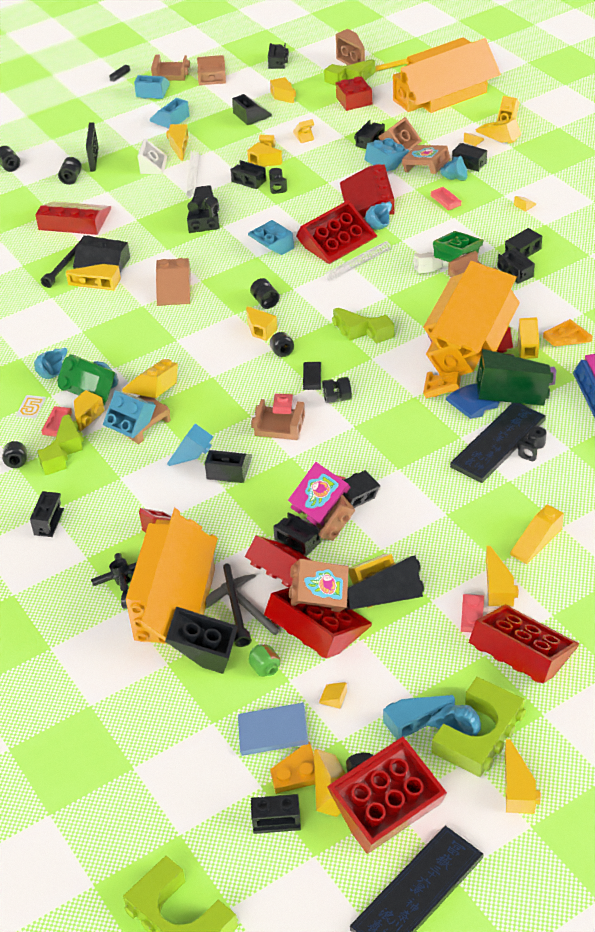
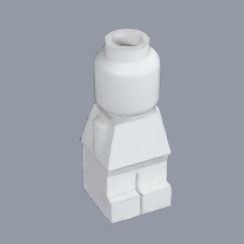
M433 252L414 253V269L418 273L434 272L442 267H448V262L435 258Z

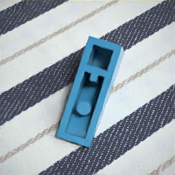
M194 424L167 465L173 466L198 459L202 452L206 454L212 446L210 441L214 436L197 424Z
M453 695L401 699L395 703H390L383 709V723L396 740L403 736L405 738L428 726L427 721L446 705H455V697Z

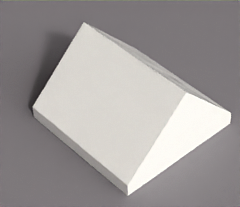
M146 138L143 139L138 153L140 174H162L168 156Z

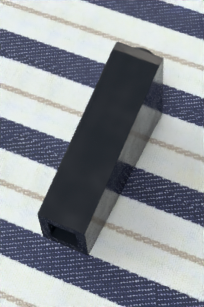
M211 185L196 187L193 198L195 196H202L206 199L214 196ZM202 209L198 214H192L189 211L187 216L188 232L196 233L220 229L218 212L213 218H210L209 209L206 211Z
M416 555L405 557L349 585L347 589V608L345 610L423 597L424 584L420 580L419 572L421 566L419 560L416 559Z

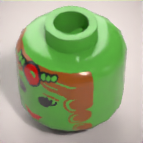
M259 644L253 647L248 658L251 667L262 677L274 675L281 663L279 655L267 644Z

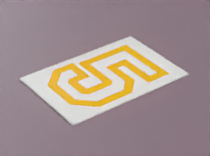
M26 395L16 417L36 419L46 397Z

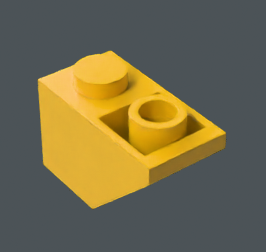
M286 77L270 80V93L275 100L294 103L296 91L292 88L291 82H288Z
M502 97L497 121L516 118L520 104L517 98Z
M257 142L247 150L249 163L262 167L283 164L282 151Z
M249 306L246 307L247 323L252 336L267 341L278 330L277 316Z
M537 317L519 318L517 348L520 358H538L539 333Z
M87 390L74 399L75 419L79 431H83L105 411L102 397Z

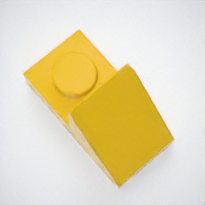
M313 119L299 122L293 130V134L300 143L314 140L311 130L315 125Z

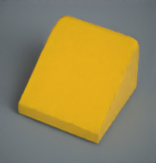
M464 133L463 142L477 146L484 141L483 137L472 133Z
M514 197V206L525 212L536 205L535 202L525 197Z
M347 683L326 684L319 703L340 709L347 694Z

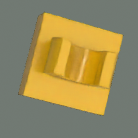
M259 134L260 143L270 147L276 146L274 135Z

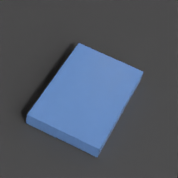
M304 702L238 714L241 756L309 744Z

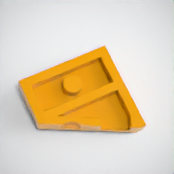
M571 319L543 332V338L554 347L592 342L593 338L590 333Z
M430 371L427 372L423 390L425 398L437 397L440 394L460 389L461 376L458 372H440L439 375H433Z
M310 742L307 745H302L270 769L276 794L315 785L314 754Z

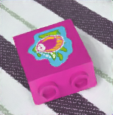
M315 461L289 497L288 501L292 504L290 508L298 514L303 512L308 515L306 519L315 526L317 523L323 526L326 516L341 495L348 492L350 486Z

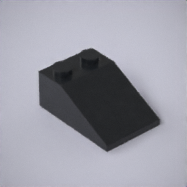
M176 606L165 642L202 668L223 674L230 657L238 626Z

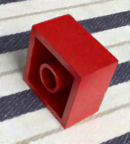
M362 76L335 82L336 98L346 111L373 105L372 89Z

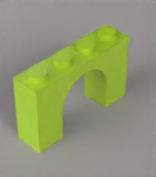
M476 676L466 691L465 705H469L474 710L488 716L495 723L496 727L486 735L470 736L443 723L432 739V754L481 778L485 770L489 771L492 767L494 756L502 752L506 738L512 737L516 723L524 719L526 709H524L525 699Z
M167 855L123 895L124 910L131 918H138L147 932H234L238 928L236 914L219 899L202 916L189 924H173L161 916V909L164 903L186 882L183 869Z

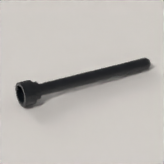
M77 244L51 273L44 274L40 280L44 287L51 288L53 286L55 277L75 256Z
M225 563L223 565L224 576L234 622L238 626L234 642L238 647H245L252 642L250 632L244 628L231 565Z

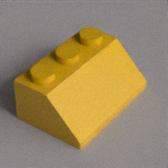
M162 359L122 388V392L157 398L177 384L178 363L172 362L170 359Z

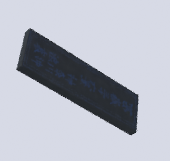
M512 403L450 462V468L483 483L518 448L519 440L527 439L529 431L533 427L540 426L546 420V415L523 404Z
M445 825L349 926L350 931L416 932L484 858V853Z

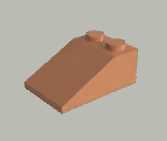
M347 28L335 34L337 60L346 65L365 61V47L356 32Z
M189 258L156 260L157 306L190 304L191 269Z

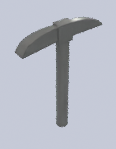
M251 574L235 578L234 583L239 604L273 635L278 634L279 628L237 590L238 587L255 578L256 575ZM226 582L207 596V609L225 595L229 596Z

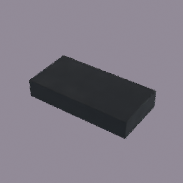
M321 362L303 363V390H321Z

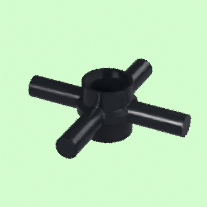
M116 553L114 555L115 560L109 565L111 572L92 578L93 587L110 580H115L116 584L120 586L121 591L126 592L129 589L128 583L131 580L128 576V571H134L137 562L128 564L126 559L122 558L121 553Z

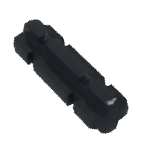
M127 64L123 65L109 75V80L115 82L130 71V66Z

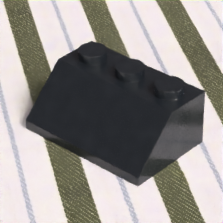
M83 235L76 247L73 269L108 264L119 266L121 273L130 259L128 242Z

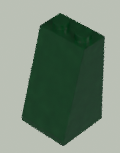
M482 349L476 377L478 399L544 406L546 399H549L550 396L549 383L553 382L554 373L551 372L550 365Z

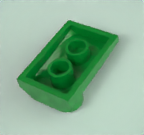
M458 231L450 232L433 241L434 257L451 262L464 254L474 251L479 253L484 240Z
M69 354L62 363L57 384L59 389L78 396L85 390L102 397L103 405L105 406L115 372L74 354Z

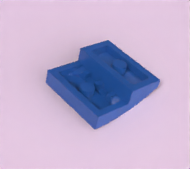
M476 383L464 386L446 397V401L469 419L483 417L485 410L498 408L500 403L499 401L478 399Z

